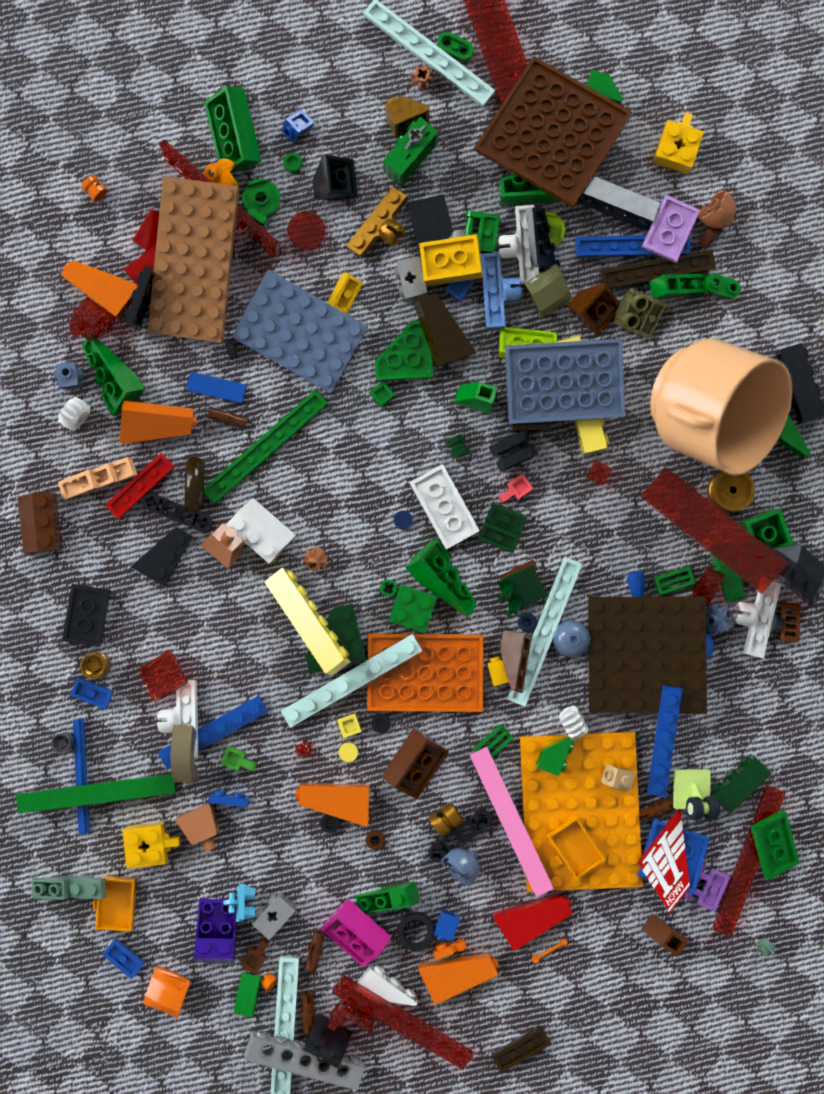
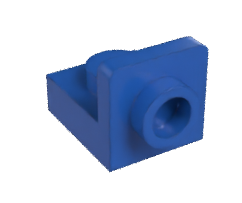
M301 109L285 119L282 132L292 143H295L299 135L312 128L315 122Z

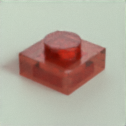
M595 460L586 478L603 486L612 469Z

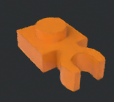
M462 938L453 943L440 942L433 948L435 960H439L453 955L454 952L467 949L465 940Z

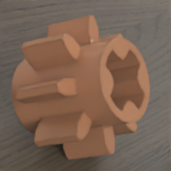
M425 64L423 67L415 66L416 72H411V78H413L412 86L417 85L419 90L425 87L429 89V82H434V78L431 77L433 70H428Z
M314 547L311 551L307 549L303 562L306 563L308 569L318 571L320 567L325 568L328 556L325 555L323 549Z

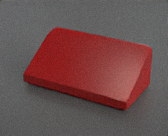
M152 208L150 209L132 240L134 244L146 251L156 245L159 212Z

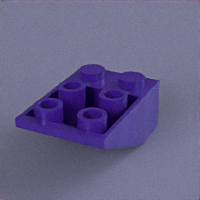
M199 899L194 948L196 963L235 964L238 924L236 922L237 906H235V913H229V906L223 905L224 899Z

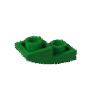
M242 972L234 1014L253 1018L258 1001L257 994L262 979L261 976Z

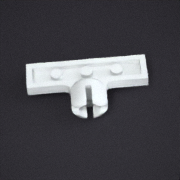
M534 205L515 206L517 231L513 235H502L498 240L499 246L510 245V248L499 249L501 258L518 259L522 284L539 274V267L531 268L528 224L526 220V209L535 208Z
M761 579L755 603L738 602L733 610L740 611L742 614L732 613L734 623L748 627L744 654L764 658L781 588L780 583Z
M176 681V707L158 712L157 719L167 721L157 722L158 730L162 733H172L173 725H193L197 732L194 758H198L197 681Z

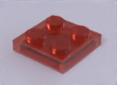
M172 650L166 651L137 669L155 703L189 683Z

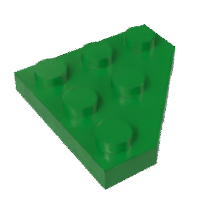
M410 321L399 336L375 360L376 381L433 378L432 355L420 321Z

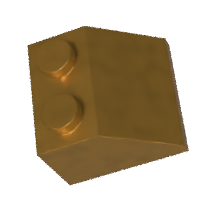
M404 96L399 98L393 97L385 104L386 119L394 137L408 132L409 130L407 129L411 122L417 121L420 117L429 123L430 108L428 105Z

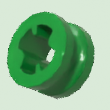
M390 579L383 581L380 586L381 593L385 596H393L397 591L396 583ZM389 582V585L390 583L394 585L392 588L393 592L388 594V591L385 593L383 590L385 589L384 584Z

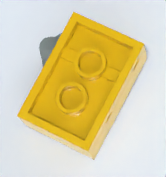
M455 230L448 239L419 243L423 278L426 286L484 278L477 234L467 235L461 230Z

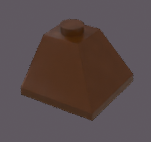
M602 283L579 291L567 307L581 323L598 336L615 317L620 303L607 284Z

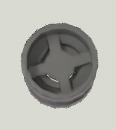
M70 732L59 733L52 738L51 746L54 751L64 753L73 748L74 737Z

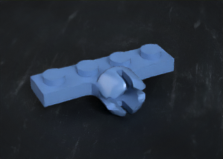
M499 252L481 254L484 277L482 279L486 330L505 328L504 303L521 300V279L518 277L504 278L502 276Z

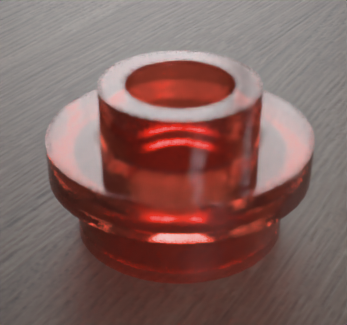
M307 740L301 742L295 749L298 753L297 756L299 758L302 756L307 757L313 751L311 748L313 743Z

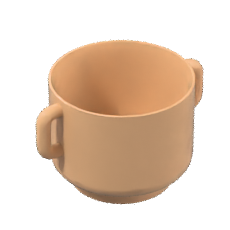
M703 339L677 351L664 364L653 386L650 402L651 414L661 440L668 447L727 474L741 475L755 468L768 455L777 442L790 411L792 382L788 369L780 361L722 340Z

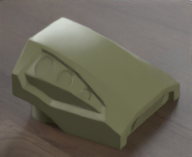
M557 264L540 272L534 278L524 283L531 294V298L534 300V305L538 309V315L541 319L550 311L572 299L569 288Z
M631 288L623 295L616 310L615 324L652 339V334L663 311L669 304Z

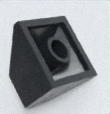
M324 154L312 179L314 198L331 201L358 197L353 159Z

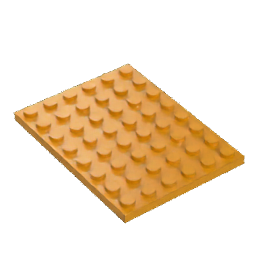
M635 732L587 733L580 739L572 740V743H574L571 754H567L565 759L567 766L564 772H560L559 776L539 769L535 765L542 747L566 736L569 737V735L520 736L523 822L554 889L550 891L643 887L642 877L637 876L639 869L637 862L641 858ZM606 764L636 773L631 791L613 788L601 782ZM575 815L605 858L603 862L582 875L578 880H576L566 863L561 865L556 857L559 853L547 836L548 833ZM526 877L527 892H533L532 887Z

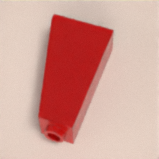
M561 893L499 910L492 913L512 949L516 951L572 915L571 907L573 904L568 896L563 897Z

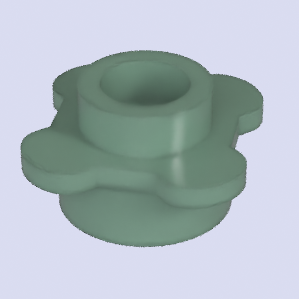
M762 939L760 943H755L759 947L758 951L764 956L776 955L774 952L776 947L768 940Z

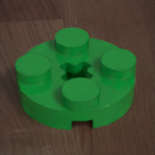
M260 178L252 180L247 184L242 194V202L247 212L252 207L270 217L279 210L281 196L274 183ZM259 194H262L263 197L267 196L263 203L256 201L259 198Z

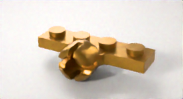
M392 187L346 247L363 258L378 239H382L390 245L399 243L395 236L402 239L405 230L394 218L408 201L407 195Z

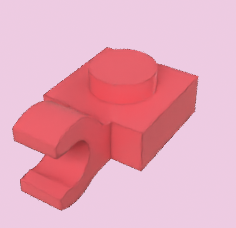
M522 473L506 484L509 490L498 498L502 503L512 496H515L518 500L534 488Z

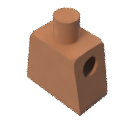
M223 523L201 546L229 569L241 556L244 541L237 535L235 528L228 527Z
M206 803L179 815L175 819L191 845L201 842L205 852L216 847L212 837L219 833V826L213 803Z

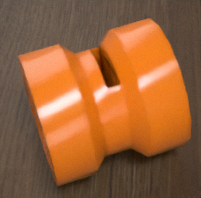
M95 175L87 177L81 184L82 190L90 194L89 197L93 202L100 201L108 193V189L99 183V179Z

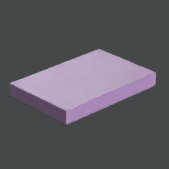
M665 195L641 248L677 263L700 210Z

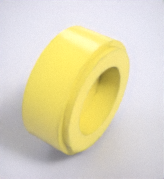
M346 742L341 745L339 756L343 761L352 762L357 758L358 748L354 743Z

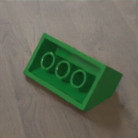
M226 86L204 101L218 161L220 159H229L235 162V166L230 173L250 169L262 162L245 89Z

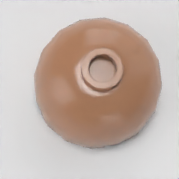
M721 190L710 198L712 202L708 206L706 204L703 205L698 214L700 221L709 228L727 227L734 221L737 208L736 202L729 192Z

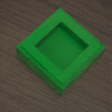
M384 381L369 392L380 408L396 396Z

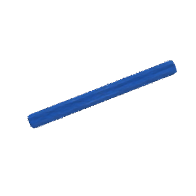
M74 719L76 786L88 784L84 719ZM89 805L77 806L78 833L88 834L90 833Z

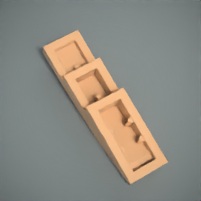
M126 457L93 470H86L59 481L58 484L63 500H67L136 476L137 471L132 457Z

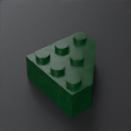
M353 604L333 608L326 620L328 622L326 626L337 635V642L340 647L343 646L349 653L347 656L350 660L349 664L367 660ZM308 650L305 658L309 674L323 671L311 651Z

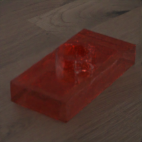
M706 567L690 596H706V607H708L725 578V574Z

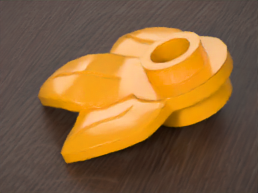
M220 159L216 164L211 163L205 167L204 174L209 182L238 186L237 181L230 173L235 166V162L232 160Z

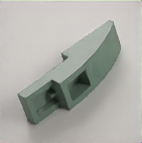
M90 875L33 878L32 896L34 899L106 898L105 878H97Z

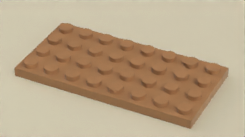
M163 176L154 263L155 277H153L148 324L149 333L223 343L240 186Z

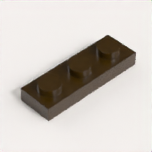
M541 1025L491 1053V1056L500 1073L552 1044Z

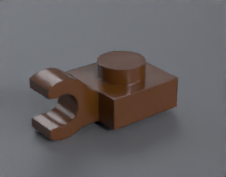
M263 936L256 949L252 946L249 948L240 965L256 975L267 958L263 952L270 940Z

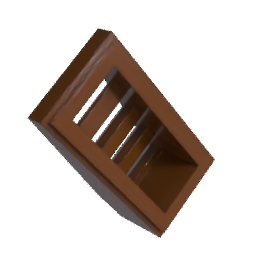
M781 602L779 616L783 618V627L777 634V640L799 643L801 604ZM785 609H795V613L785 612ZM785 616L794 617V621L785 620ZM785 623L793 624V628L785 627ZM785 631L792 632V636L785 635Z

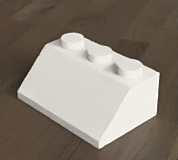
M254 498L245 504L226 524L228 527L235 528L237 535L269 564L275 561L296 536Z

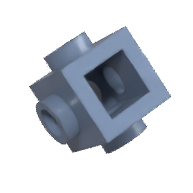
M63 360L62 364H56L54 378L55 381H58V387L62 390L82 388L81 379L84 378L82 367L73 362V360Z
M719 603L708 606L706 626L709 635L726 631L735 626L732 612L727 604L720 606Z

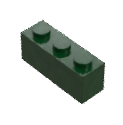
M753 755L745 756L735 770L732 769L726 774V779L722 783L718 782L712 788L710 795L715 796L720 806L729 814L771 775L770 771Z

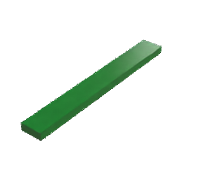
M315 389L204 488L206 497L216 505L328 405L326 400Z
M171 773L17 793L16 801L18 814L174 794L176 789Z

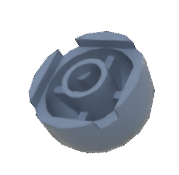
M563 621L558 624L554 632L552 644L557 653L564 657H579L586 652L590 645L589 630L579 621Z
M455 848L448 852L441 860L443 866L447 864L450 868L448 872L460 883L465 884L468 882V887L472 885L479 875L480 866L476 859L477 855L471 849Z

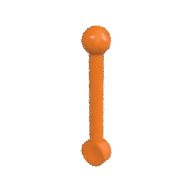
M562 939L559 944L545 952L533 955L532 962L538 963L540 958L561 946H567V940Z

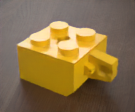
M685 113L682 122L677 121L676 123L667 120L652 163L685 174L690 172L704 131L693 128L694 126L690 125L692 114Z
M164 822L130 825L122 830L127 869L166 864L169 861L168 852L171 851V847L181 845L180 836L169 837V833H165ZM144 842H145L147 845L149 844V847H148V848H146V846H143V843H144Z

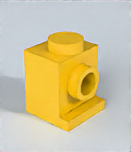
M502 657L490 658L491 662H488L487 666L492 685L497 686L508 683L509 680Z

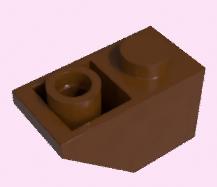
M651 914L641 929L676 957L680 955L688 943L683 934L654 914Z

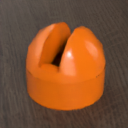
M267 973L261 979V985L266 991H270L276 985L278 979L274 975Z

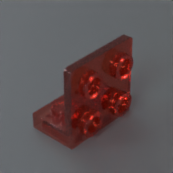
M343 995L329 1014L328 1027L334 1031L337 1026L341 1027L347 1017H349L371 1034L374 1029V1018L370 1011L359 1008L354 999L351 997L346 998Z

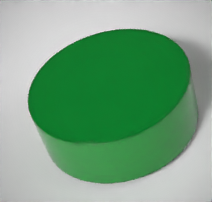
M289 153L283 159V165L287 172L294 174L301 170L303 164L298 154Z

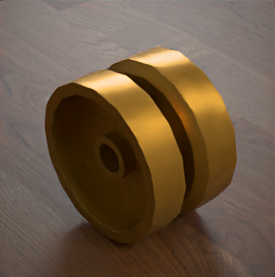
M722 471L709 481L707 488L708 499L711 505L719 511H739L752 502L755 495V484L747 473L730 475Z

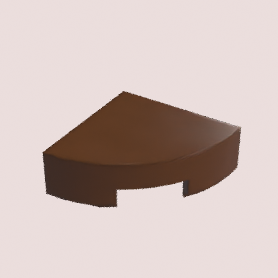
M721 228L707 229L699 245L702 248L709 246L718 238L723 230Z

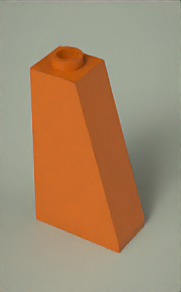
M75 260L67 263L61 274L67 281L119 320L125 314L126 309L130 308L132 292L134 289L137 290L138 287L133 282Z
M123 401L119 443L125 444L191 435L192 427L196 428L197 416H193V408Z
M300 783L299 788H296L295 799L299 800L300 806L362 826H368L370 785Z
M489 952L418 964V970L434 1005L498 976L497 969L500 968L496 958H491Z

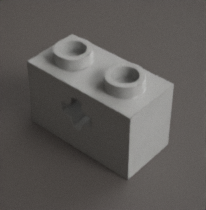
M419 256L397 261V267L394 268L396 279H400L401 286H398L400 297H404L405 302L417 300L418 295L427 292ZM409 276H411V278L413 279V283L411 284L408 281Z
M281 891L277 895L273 893L266 901L268 905L264 909L260 908L255 913V919L252 923L268 940L274 936L297 909V906ZM274 911L277 912L276 916H269L270 913H273Z

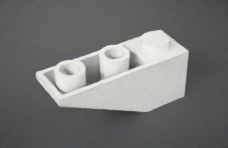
M370 964L357 982V989L372 1000L412 1006L418 1004V998L414 991L409 988H403L396 978H390L385 975V971L378 965L374 967Z

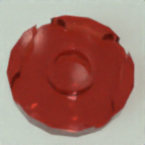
M299 212L288 223L287 232L289 239L294 246L301 250H311L316 246L318 247L325 238L323 220L313 212Z

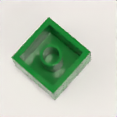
M770 509L737 522L749 556L759 559L764 557L771 547L794 545L781 509Z
M400 584L389 622L425 633L437 596Z

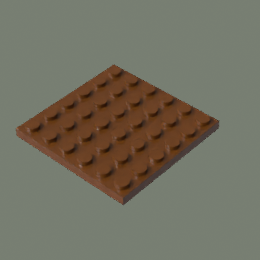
M533 56L475 145L474 151L574 208L633 112Z

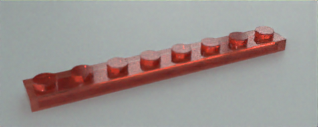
M766 784L751 826L779 812L786 792ZM751 826L712 927L714 931L729 937L733 935L760 863Z
M345 975L340 978L332 990L334 995L462 1070L473 1057V1051Z

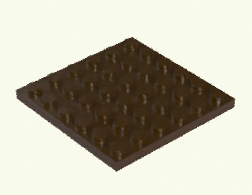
M706 596L588 597V630L590 634L589 712L659 713L662 687L664 685L683 689L679 714H707Z

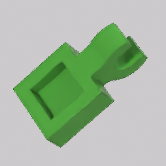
M227 746L220 764L239 771L241 767L253 771L256 768L257 762L246 759V752L232 746Z

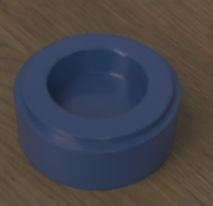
M402 510L395 514L394 524L398 529L406 530L412 525L413 519L409 512Z

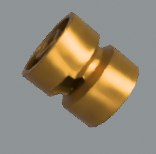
M102 652L90 653L82 658L80 663L81 672L88 678L104 676L111 668L110 658Z
M451 802L444 805L441 812L436 811L428 817L442 838L451 832L452 827L457 828L464 823L463 818Z

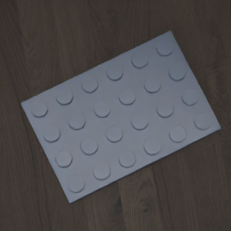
M267 270L232 338L332 394L368 326L272 271Z
M622 338L505 346L509 424L625 417Z

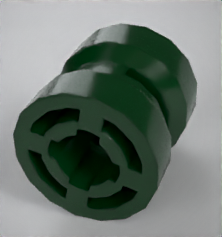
M462 434L445 441L447 448H451L453 459L470 451L469 447L462 443L464 441Z

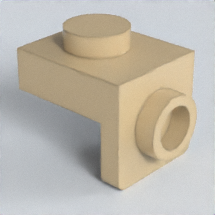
M606 764L601 782L613 788L631 791L636 773Z

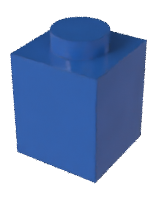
M441 908L434 927L436 938L447 942V940L452 941L460 921V915Z

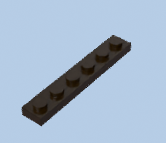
M713 250L681 255L677 263L667 259H659L600 270L599 274L601 284L605 283L609 289L647 283L662 275L696 274L716 269Z

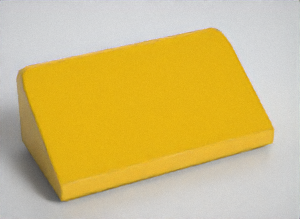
M342 273L327 303L348 314L363 282L349 273Z

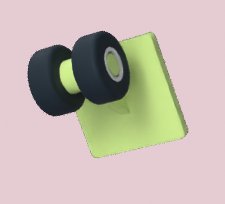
M709 769L674 770L673 807L675 809H686V814L692 821L701 820L703 816L707 820H716L720 815L718 799L715 796H710L711 771Z

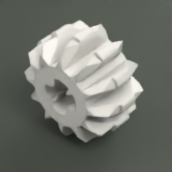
M74 397L61 409L58 421L65 428L74 431L84 424V421L90 414V406L85 401Z
M567 707L560 712V722L569 737L576 740L588 733L587 723L577 707Z

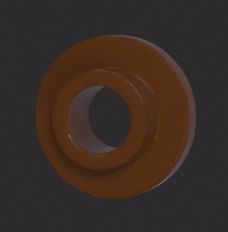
M379 830L370 831L366 836L367 846L373 850L383 847L385 843L384 834ZM374 836H377L379 838V841L377 843H374L372 841V838Z

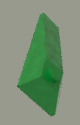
M88 333L82 345L89 366L94 368L96 372V384H100L104 393L101 395L102 400L111 415L116 416L122 412L123 401L137 402L145 388L137 375L95 335Z
M435 537L412 557L405 568L417 582L468 617L477 604L467 585L462 583L457 574L460 572L457 567L454 568L451 564L449 552Z

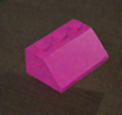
M349 899L344 901L320 928L321 931L326 933L330 939L362 967L379 956L391 939V936L385 929L377 925L369 915L365 914Z

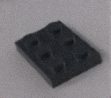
M144 267L143 272L141 271L138 275L137 282L139 284L137 290H133L131 295L132 304L130 308L126 309L124 316L125 322L137 331L141 330L150 305L153 277H155V272L147 267Z
M71 584L62 641L102 647L111 590Z

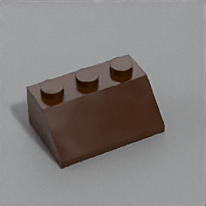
M48 491L19 496L18 506L23 554L62 550L57 493Z
M413 728L381 777L394 788L418 799L449 751Z

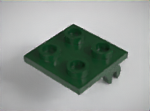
M533 565L497 581L501 588V595L498 597L499 602L503 604V600L506 599L509 603V609L506 612L508 618H512L511 614L513 613L517 616L520 609L548 596Z

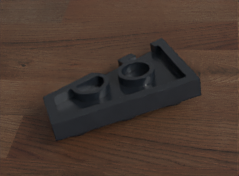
M527 208L526 220L528 224L531 268L551 267L555 264L561 266L559 259L556 260L553 251L556 248L554 243L550 242L548 235L550 227L544 208Z
M175 527L133 564L131 568L166 586L194 536Z

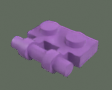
M703 863L697 885L701 878L705 882L701 890L696 886L694 893L698 896L696 903L715 912L730 876L712 867L708 874L704 873L706 865ZM686 892L684 898L691 901L694 894Z

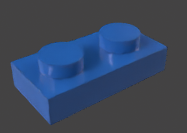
M477 279L450 283L445 292L461 303Z
M77 677L70 696L106 710L114 691Z
M215 790V793L212 792L209 795L208 803L248 807L250 797L245 796L246 794L242 792H234V795L226 794L224 790Z
M117 938L113 940L102 954L130 979L145 964V961Z

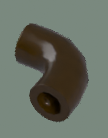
M192 457L186 461L184 505L190 511H199L204 506L205 462L198 457Z

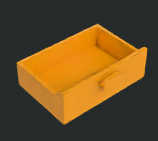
M576 815L547 834L549 840L559 853L556 855L561 865L566 863L576 880L605 860Z
M101 876L100 878H105L106 898L93 900V910H96L95 930L131 931L134 928L137 878Z

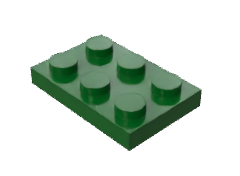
M781 810L751 826L764 878L770 880L800 863L787 812Z

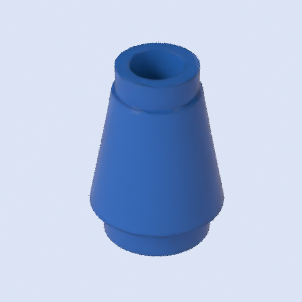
M643 571L628 572L626 579L632 597H644L645 575H643Z

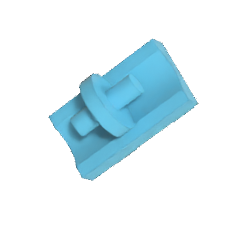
M239 884L237 886V900H235V893H229V900L223 901L224 906H229V913H235V906H237L236 922H243L244 919L255 917V907H245V900L255 899V888Z

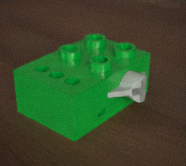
M421 117L417 121L411 122L407 129L409 131L396 140V146L383 160L384 173L400 187L437 145L438 131Z

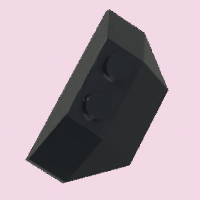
M800 544L771 547L760 562L809 606H812L823 592L824 564Z

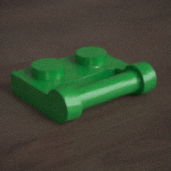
M466 211L465 234L472 235L474 220H480L478 230L480 252L494 253L500 215Z

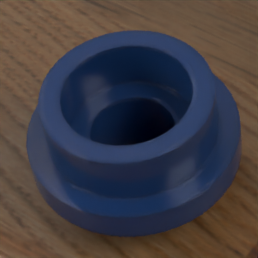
M524 613L518 619V626L522 631L531 632L537 626V619L531 613ZM526 619L531 620L530 626H525L524 621Z

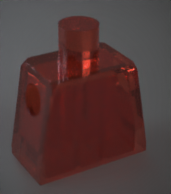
M87 296L71 316L69 322L70 333L74 337L81 335L88 341H92L110 333L116 317Z

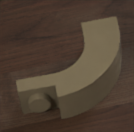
M173 725L171 770L174 782L190 784L194 783V781H199L200 774L195 767L194 761L197 732L193 725Z

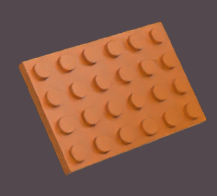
M368 633V660L412 634ZM414 634L423 651L367 683V711L483 712V634Z

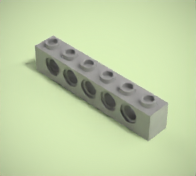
M261 1030L251 1032L245 1050V1061L358 1091L365 1069L359 1057L343 1056L340 1066H346L347 1068L345 1071L339 1072L337 1071L338 1068L330 1064L320 1067L319 1064L321 1062L317 1061V1057L303 1050L304 1042L297 1040L295 1042L287 1041V1038L279 1035L272 1037L267 1032ZM270 1045L273 1047L270 1052L263 1051L265 1046ZM284 1051L292 1052L288 1057L282 1056ZM303 1056L310 1057L307 1062L300 1061Z

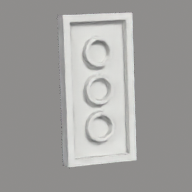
M443 464L409 482L445 549L480 531Z

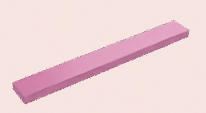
M486 746L471 753L472 762L535 896L537 897L553 890V885L488 747Z

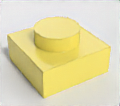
M356 713L337 719L343 738L361 732Z

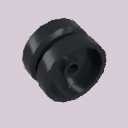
M527 430L511 434L489 447L493 457L505 454L496 463L500 472L515 467L538 455L534 445L521 447L531 439Z

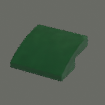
M492 502L478 540L513 553L528 516Z

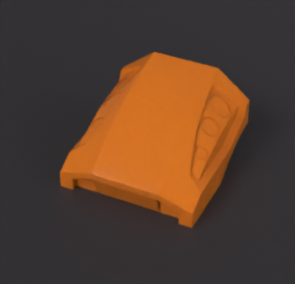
M156 965L143 1004L178 1019L191 980L174 971Z

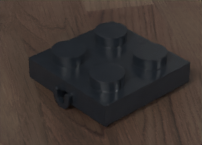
M319 1013L314 1020L303 1050L317 1057L318 1062H326L338 1068L342 1062L352 1031Z

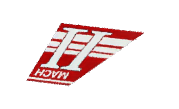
M680 809L676 811L637 862L669 913H671L690 888Z

